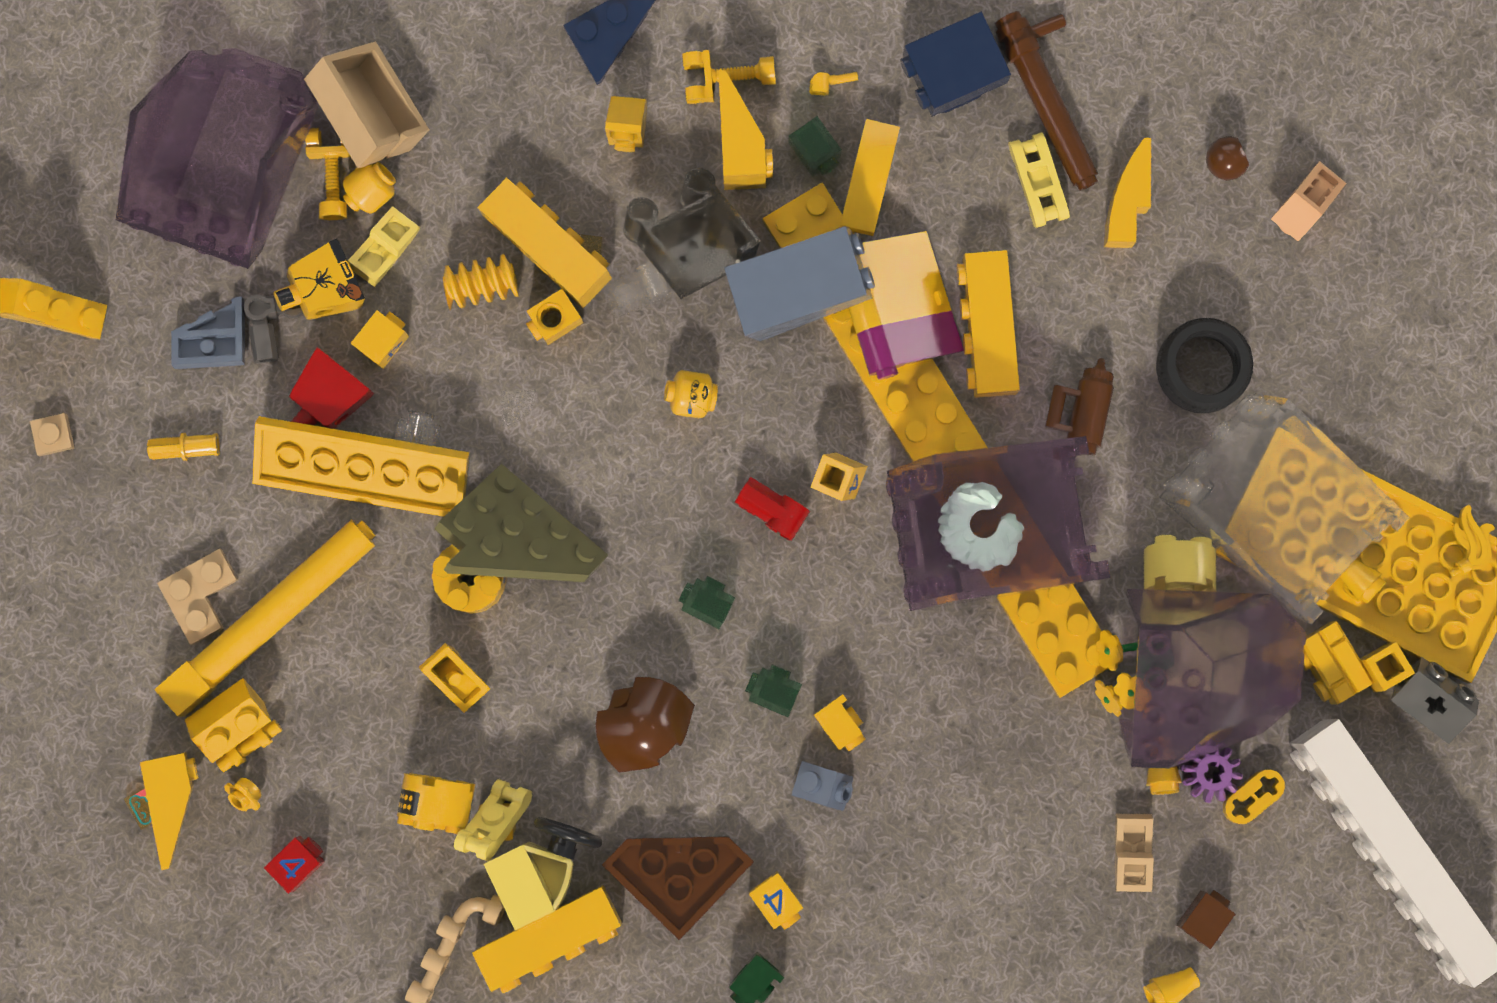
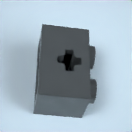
M1421 657L1412 666L1415 674L1394 686L1391 701L1449 744L1477 715L1479 700L1474 691L1464 684L1459 685L1449 678L1442 666L1435 662L1430 663Z

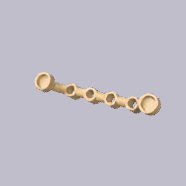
M493 895L491 900L482 897L469 898L461 903L453 917L448 915L443 917L436 932L437 935L443 937L437 950L430 947L421 962V967L426 969L427 972L421 983L416 980L412 982L405 996L406 1001L410 1003H430L434 994V988L449 963L455 944L464 932L468 917L473 912H483L482 921L494 927L498 925L505 912V908L498 895Z

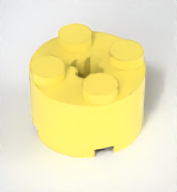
M1173 535L1156 536L1155 543L1144 549V594L1148 596L1150 592H1154L1155 600L1165 602H1194V595L1204 593V600L1213 597L1216 594V549L1212 546V539L1208 537H1194L1188 541L1176 540V537Z

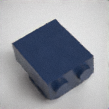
M982 11L905 45L903 58L900 59L907 78L913 77L918 89L915 90V95L920 107L923 110L928 108L931 117L940 113L950 112L978 99L982 94L1007 84L1011 76Z

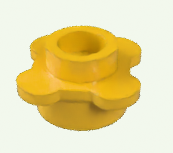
M240 778L234 785L226 783L224 789L229 794L228 800L236 809L246 812L248 809L257 811L260 808L258 800L262 795L259 788L247 778Z

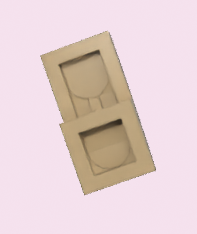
M1116 814V891L1152 892L1154 857L1152 855V814Z

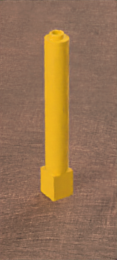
M351 519L191 661H186L154 690L177 717H185L217 689L216 686L374 548L375 544L372 539L376 536L375 533L363 520L357 524Z

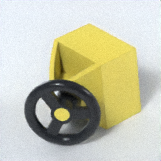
M537 817L534 820L535 827L552 834L548 848L527 842L484 863L514 930L530 924L560 907L570 886L574 864L572 860H574L577 852L576 844L599 848L602 846V839L600 837L555 820Z

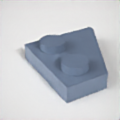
M242 296L231 299V304L214 313L211 310L199 316L195 322L191 324L186 323L171 331V365L174 369L245 365V311Z

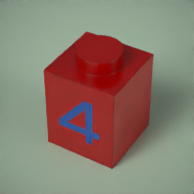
M298 836L289 842L264 869L289 894L298 889L325 862L320 856L323 850L312 838L307 837L304 840L302 836Z

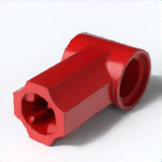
M752 477L746 482L735 500V504L766 522L765 526L776 533L779 532L780 536L791 542L810 513V510L786 495H779Z

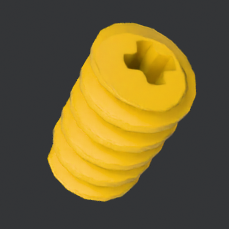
M504 254L500 255L498 266L494 264L491 257L486 258V265L483 269L477 260H473L471 271H467L462 262L459 263L457 274L452 272L449 265L445 266L443 285L450 311L454 299L460 308H465L467 297L470 298L475 306L479 305L481 294H483L488 303L493 302L495 291L502 300L507 299L508 289H511L515 297H519L514 266L512 263H509Z

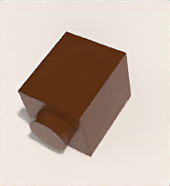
M1200 890L1176 926L1203 946L1211 949L1236 914L1228 909L1231 902L1215 890L1210 895Z

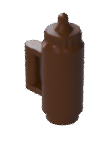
M1099 358L1093 368H1085L1083 377L1079 380L1077 390L1060 385H1054L1045 427L1068 433L1066 438L1069 441L1068 450L1076 453L1096 455L1097 448H1100L1102 445L1114 390L1112 384L1114 376L1113 373L1106 370L1104 358ZM1066 395L1075 397L1069 426L1060 424Z

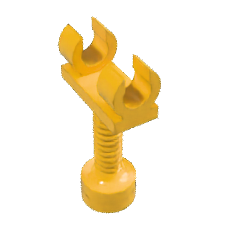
M709 50L683 53L684 70L704 68L706 86L696 85L685 88L687 104L714 102L713 84L716 81L719 83L718 70H722V68L716 70L711 68ZM773 56L760 57L758 64L751 65V67L723 68V70H726L731 81L756 78L760 80L762 85L776 84Z
M306 128L305 148L307 157L309 159L325 158V190L327 198L319 203V218L327 221L347 219V203L339 198L338 159L351 156L342 141L341 146L322 147V134L319 128Z

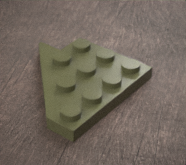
M503 464L499 465L444 516L435 527L439 534L460 551L444 568V571L449 574L585 582L608 557L606 552Z

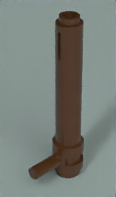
M1019 11L1000 18L994 23L997 28L995 34L999 42L1005 44L1006 50L1004 52L1009 63H1014L1072 185L1077 186L1079 191L1093 186L1098 182L1096 178L1098 172L1039 53L1041 47L1037 38L1065 27L1066 20L1064 16L1058 14L1033 26H1030L1027 18L1022 17Z

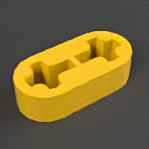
M1270 769L1260 770L1253 774L1237 788L1236 793H1230L1223 803L1225 817L1236 824H1247L1255 819L1284 793L1285 782L1282 776L1277 771ZM1262 777L1266 779L1274 778L1276 781L1272 785L1275 790L1274 793L1263 792L1257 797L1255 792L1263 785L1260 779ZM1251 797L1253 801L1245 807L1247 815L1236 814L1234 816L1232 811L1235 806L1232 802L1235 799L1243 802Z

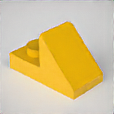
M446 643L419 666V669L463 713L490 690L486 682L462 659L459 653Z

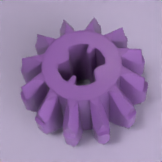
M1218 742L1211 743L1209 752L1203 743L1197 744L1199 757L1195 753L1187 752L1185 756L1193 764L1192 766H1180L1181 771L1191 772V777L1184 778L1182 784L1184 786L1196 784L1192 788L1190 795L1196 798L1203 792V800L1207 803H1211L1214 793L1219 801H1225L1226 794L1223 788L1231 793H1236L1238 789L1230 781L1231 779L1241 780L1243 777L1241 773L1232 772V768L1241 764L1240 759L1228 761L1233 750L1230 747H1226L1219 754L1220 746ZM1210 762V766L1218 767L1219 772L1214 774L1215 781L1213 782L1212 778L1204 777V773L1209 770L1207 764Z

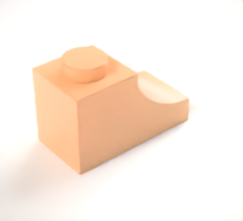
M1319 161L1271 220L1284 233L1291 235L1299 241L1324 214L1347 183Z

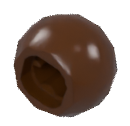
M1226 136L1219 138L1210 145L1207 151V168L1218 179L1225 181L1238 179L1246 173L1249 167V162L1242 145L1236 137Z

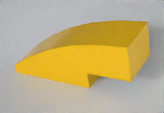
M866 119L839 228L846 226L853 232L874 236L900 130L899 126Z
M1144 138L1127 162L1116 184L1105 224L1104 247L1132 248L1136 243L1137 214H1146L1151 208V138Z

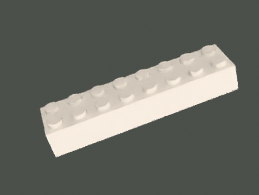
M1323 719L1291 741L1289 745L1294 750L1290 753L1292 760L1301 771L1307 769L1315 780L1311 783L1313 790L1322 801L1329 800L1335 809L1331 813L1334 820L1342 830H1350L1356 839L1352 843L1353 847L1363 860L1366 861L1368 858L1377 869L1373 872L1374 877L1384 890L1389 888L1398 899L1394 902L1395 907L1405 920L1410 918L1419 929L1415 932L1416 937L1426 950L1432 948L1440 959L1436 962V965L1445 978L1449 981L1453 978L1458 984L1462 983L1475 988L1497 972L1496 942L1339 719Z

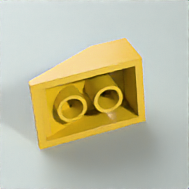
M718 70L724 190L766 188V178H773L772 149H765V138L726 70Z
M187 752L140 762L161 870L169 869L172 865L193 789L192 781L199 779L195 758L188 759Z

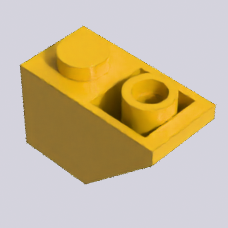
M611 96L605 131L608 144L614 145L615 150L634 152L635 147H644L647 117L646 99Z

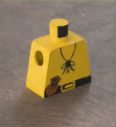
M337 238L288 267L287 278L290 285L274 291L275 300L281 311L300 305L307 320L357 310L363 306L365 300Z

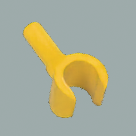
M819 72L810 80L809 92L811 95H829V85L857 81L858 74L853 72L830 75Z

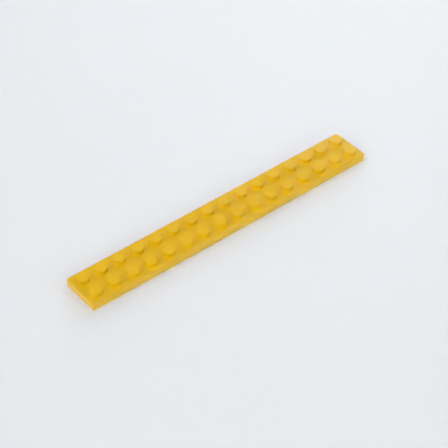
M822 182L765 216L763 222L779 248H783L838 229L842 213ZM849 308L823 317L940 508L948 502L949 496L960 485L984 482L995 486L998 492L1002 494V499L995 508L979 510L972 516L970 528L973 534L980 538L990 537L995 533L1001 520L1000 518L1007 513L1016 514V519L1023 524V537L1018 542L1017 553L1008 566L998 565L989 571L982 572L980 570L1058 698L1065 696L1107 670L1108 668H1102L1100 665L1099 652L1096 649V643L1100 640L1102 630L933 359L905 364L897 368L899 374L887 379L878 380L877 375L869 376Z

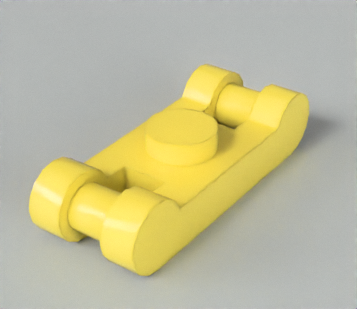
M1043 132L1032 135V139L1020 142L1019 139L1009 142L1010 154L1016 166L1034 227L1045 226L1046 221L1056 218L1058 221L1068 219L1070 217L1068 206ZM1036 152L1039 160L1028 163L1025 155ZM1051 196L1053 205L1042 208L1040 198Z
M497 779L492 786L490 795L465 830L461 829L458 832L454 841V848L464 853L474 852L477 858L490 861L528 808L532 799V791L522 787L518 789L512 788L509 782ZM505 800L512 802L509 807L502 805Z

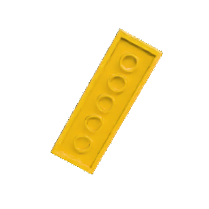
M259 416L255 422L252 484L444 517L465 498L470 452Z

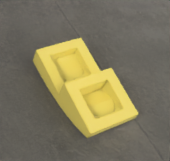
M392 206L371 229L369 238L348 260L352 271L375 287L419 232L420 227Z

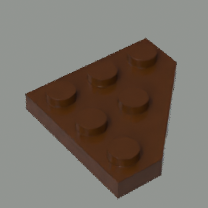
M729 836L627 838L602 866L680 940L754 863V860Z

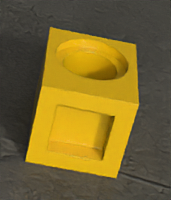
M560 289L527 310L531 318L526 323L527 327L537 341L543 338L547 345H550L583 323L582 318L563 289ZM550 311H557L562 315L561 322L555 327H547L543 324V317Z

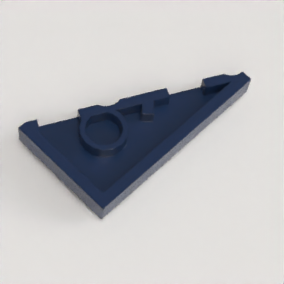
M607 0L563 25L596 85L602 83L606 73L616 58H619L625 49V45L634 36L656 0Z

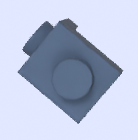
M802 761L792 796L843 811L846 803L852 796L853 776Z

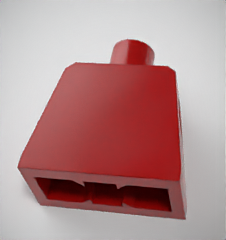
M317 347L289 395L290 399L302 407L291 422L315 426L319 421L325 427L335 429L369 400L374 392Z

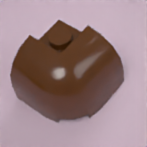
M635 677L633 687L614 690L609 708L597 711L595 723L596 736L601 752L619 773L660 765V758L666 755L675 744L678 746L682 745L687 735L695 705L681 690L664 680L651 677Z

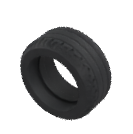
M1215 318L1193 319L1176 328L1161 345L1156 361L1158 382L1165 395L1180 408L1194 413L1216 412L1235 402L1247 389L1253 374L1252 351L1245 337L1231 324ZM1207 337L1216 340L1225 347L1231 357L1233 364L1231 381L1225 389L1216 394L1205 395L1197 393L1188 388L1178 375L1176 368L1177 352L1186 341L1192 338Z

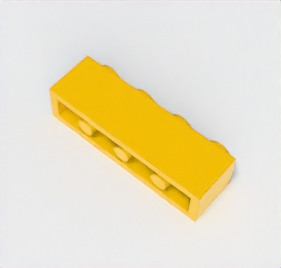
M506 177L477 208L485 219L563 289L578 305L584 308L612 279L606 269L610 264L596 250L590 254L581 245L585 241L571 227L566 231L556 223L560 218L546 204L541 208L531 200L535 195L522 182L519 181L515 185Z
M1007 250L965 253L962 259L963 264H957L958 285L965 286L966 298L960 299V314L962 320L968 319L969 333L963 334L964 354H971L972 368H966L967 389H974V398L1016 395L1020 391Z
M604 885L559 907L554 912L476 949L472 954L490 991L492 992L500 988L503 994L521 985L520 977L530 972L533 973L534 977H537L554 968L551 961L563 955L568 961L586 952L585 944L597 939L599 944H602L619 935L616 928L620 927L623 923Z

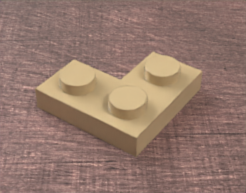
M218 549L157 583L190 645H194L224 629L207 597L238 581V578L223 550Z

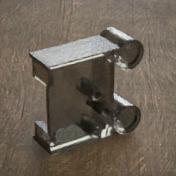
M695 168L687 172L680 194L682 209L658 221L659 211L656 203L648 198L638 197L629 202L623 224L625 237L629 241L637 243L680 299L726 276L724 267L756 257L760 244L759 238L717 188L716 179L713 174L703 168Z

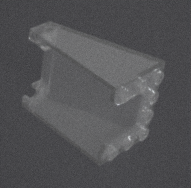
M1254 393L1252 396L1247 395L1237 404L1235 408L1237 413L1228 422L1223 421L1214 429L1211 434L1213 439L1204 448L1199 447L1190 455L1187 460L1189 465L1180 474L1176 473L1166 481L1163 486L1165 491L1159 498L1202 536L1212 539V544L1296 618L1312 625L1324 612L1316 603L1320 599L1325 601L1330 596L1326 590L1372 540L1376 542L1382 540L1381 532L1383 530H1386L1390 525L1394 530L1398 531L1410 517L1289 399Z

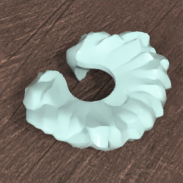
M984 482L964 483L953 491V494L949 496L948 502L940 510L942 516L938 519L940 524L938 531L942 535L940 542L945 546V550L951 554L952 559L969 565V569H980L984 572L998 565L1008 566L1017 553L1018 542L1023 537L1022 531L1024 526L1016 519V514L1007 513L1000 518L1001 520L995 533L990 537L980 538L971 531L970 520L972 516L979 510L995 508L1002 499V494L998 492L995 486Z

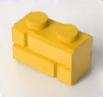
M1337 621L1329 622L1294 643L1298 649L1294 653L1295 657L1305 671L1311 670L1317 682L1313 683V687L1323 702L1329 700L1331 705H1338L1374 683Z

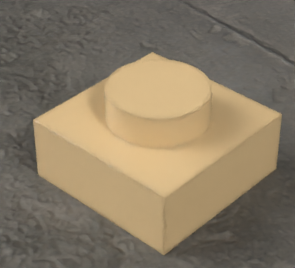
M62 413L30 421L38 456L75 449L67 414Z

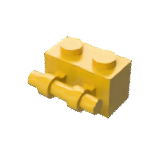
M244 678L185 719L190 739L211 763L216 761L217 766L223 773L234 765L239 767L247 761L246 756L260 746L265 748L273 742L272 738L283 731L275 719L270 720L265 703Z

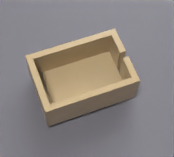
M376 41L322 57L304 78L357 168L382 161L385 157L388 159L411 151L429 131L428 126Z

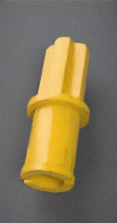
M181 433L180 437L151 438L147 442V453L152 460L182 458L183 461H188L189 457L219 456V435L214 433L212 435L187 436L186 433Z

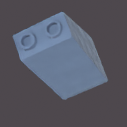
M844 226L724 267L745 336L757 341L766 340L872 299L870 289L875 288V283L869 267L863 268L860 255L865 252L859 234H853L851 229Z

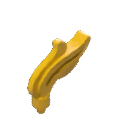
M1470 505L1461 509L1459 524L1454 523L1453 525L1455 539L1463 546L1466 553L1462 560L1455 563V568L1450 570L1451 576H1456L1459 573L1465 575L1471 570L1485 568L1491 560L1492 552L1489 533L1494 531L1495 527L1489 523L1478 526L1471 514L1472 508Z

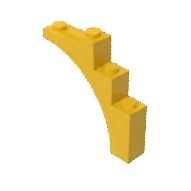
M0 278V317L44 326L87 338L100 339L107 305L56 291L52 287L21 278Z

